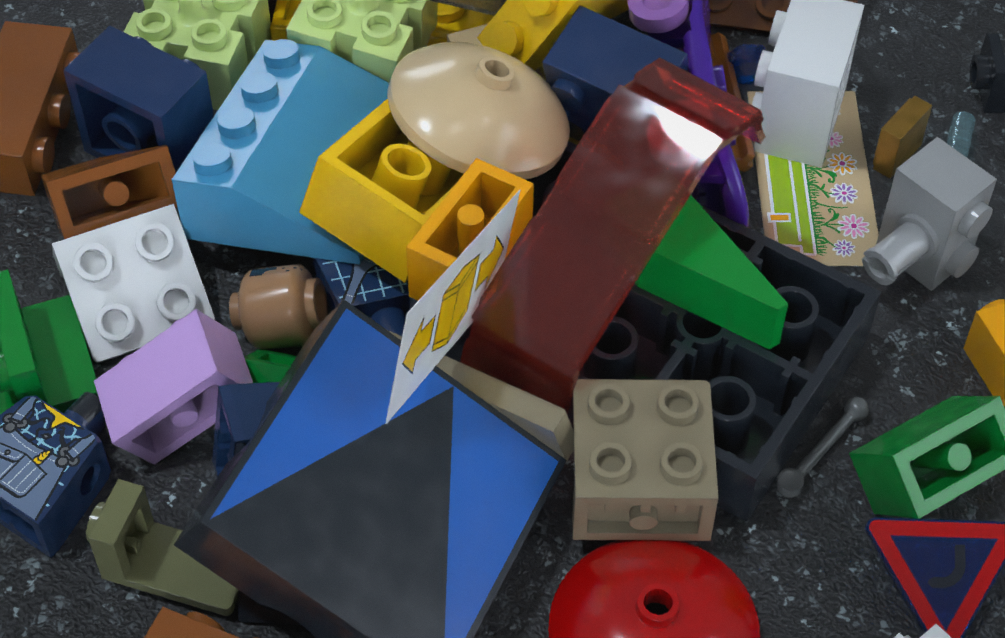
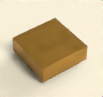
M914 96L912 99L909 98L881 128L873 160L874 170L891 179L895 174L896 168L907 161L921 146L932 109L931 104L917 96Z

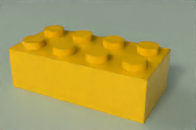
M386 99L318 156L299 213L405 283L408 280L406 246L464 173L439 163L414 145L395 122L389 108L388 99Z

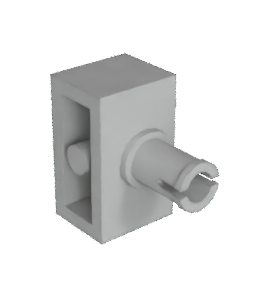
M936 137L896 168L877 243L863 254L865 256L862 258V263L868 275L879 284L890 285L905 271L931 291L950 275L955 278L962 276L972 266L979 254V248L975 244L979 232L988 223L993 213L989 202L997 179L939 137Z

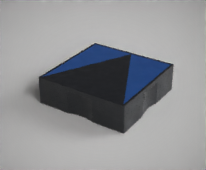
M345 299L313 330L268 399L261 422L253 437L225 465L177 538L174 546L257 603L278 610L296 620L316 638H474L567 460L436 365L390 421L385 424L401 340Z

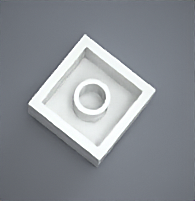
M791 0L787 12L776 11L768 45L775 46L773 52L762 51L754 85L764 87L763 93H755L748 118V126L757 128L754 144L755 152L822 168L847 87L865 5L845 0Z

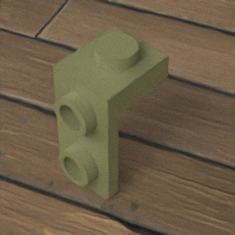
M118 479L106 503L99 502L93 509L86 530L87 541L90 543L102 579L224 616L231 615L238 602V589L174 546L183 530L154 522L144 486Z

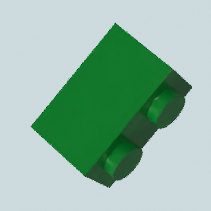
M952 396L850 452V458L873 513L920 519L1005 470V408L1000 396Z

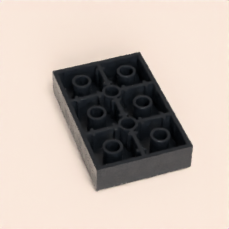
M568 141L560 160L553 168L540 176L526 179L534 183L532 235L501 275L497 294L445 356L565 409L572 428L573 383L578 379L708 381L711 387L718 486L717 506L747 522L867 341L881 292L702 206L788 303L780 344L767 349L637 287L621 267H613L606 259L599 240L600 234L603 231L605 202L650 180ZM409 297L411 309L418 301Z

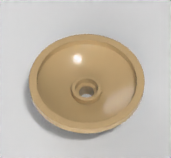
M468 42L437 43L419 48L407 54L397 64L391 76L387 93L388 104L391 114L401 131L428 156L461 173H465L474 160L478 158L525 180L531 179L553 168L560 160L567 146L570 133L569 121L556 93L536 71L520 60L499 50Z

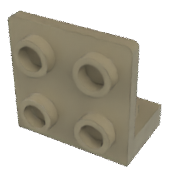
M576 380L573 383V540L711 541L718 503V486L710 383L706 380Z

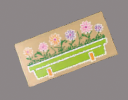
M747 91L749 111L755 93H763V91ZM845 91L822 168L755 152L764 236L826 266H863L862 258L865 256L863 255L864 252L876 245L879 235L855 91ZM751 127L754 145L757 128Z

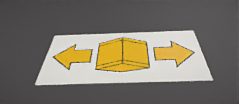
M520 190L407 313L385 424L390 421L434 369L435 365L439 363L497 294Z

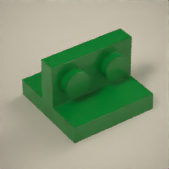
M9 270L0 271V414L25 396H37L62 413L84 392H91L98 396L94 380H96L95 372L70 295L21 308Z

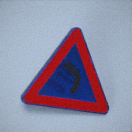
M880 517L868 520L865 525V532L923 632H927L933 625L937 624L950 637L963 638L1005 564V522Z

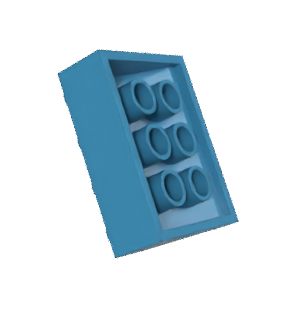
M288 39L265 40L172 178L181 225L186 239L360 265L365 257L364 255L300 214L299 211L318 156L388 99L389 82L321 46L299 44Z

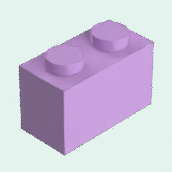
M195 309L184 318L175 321L167 330L140 349L124 357L117 365L94 380L112 444L155 465L215 424L218 386L253 383L236 333Z

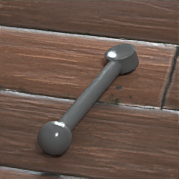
M859 396L849 398L844 404V414L794 469L787 468L779 473L777 490L782 496L793 498L800 495L804 486V477L853 422H861L866 419L869 414V405L864 398Z

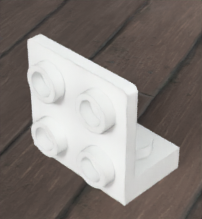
M174 204L52 243V251L61 278L63 277L92 359L97 363L140 349L167 330L175 321L184 318L195 309L213 320L215 319Z

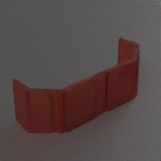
M658 58L634 75V80L625 86L618 85L613 95L605 101L558 175L555 186L540 210L529 221L481 296L479 306L471 317L473 325L470 337L464 344L460 363L559 406L568 413L573 389L576 386L581 368L717 152L740 135L760 145L766 136L761 125L764 121L761 110L662 58Z

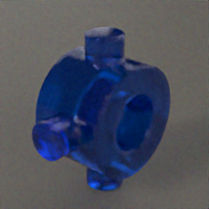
M744 44L727 53L728 61L734 66L738 83H754L762 51H767L763 45Z

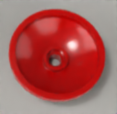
M617 540L587 554L571 568L561 581L550 608L548 638H760V625L753 600L742 581L724 562L708 551L685 541ZM650 603H660L665 605L669 611L665 614L657 615L649 612L645 606Z

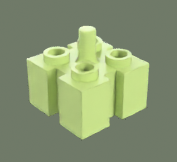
M143 0L145 11L141 13L134 12L124 30V33L133 37L144 38L154 47L181 60H190L206 71L212 107L215 110H219L263 42L270 40L271 21L268 0Z
M301 0L286 28L287 39L299 44L321 46L373 75L390 82L393 71L401 59L412 51L427 46L430 35L437 25L438 0Z

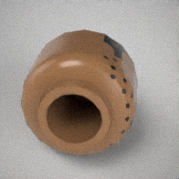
M298 264L252 269L244 275L240 283L239 292L232 293L230 296L229 313L231 323L236 331L243 330L248 342L256 349L269 350L304 346L313 330L328 316L327 295L323 282L320 278H313L304 266Z

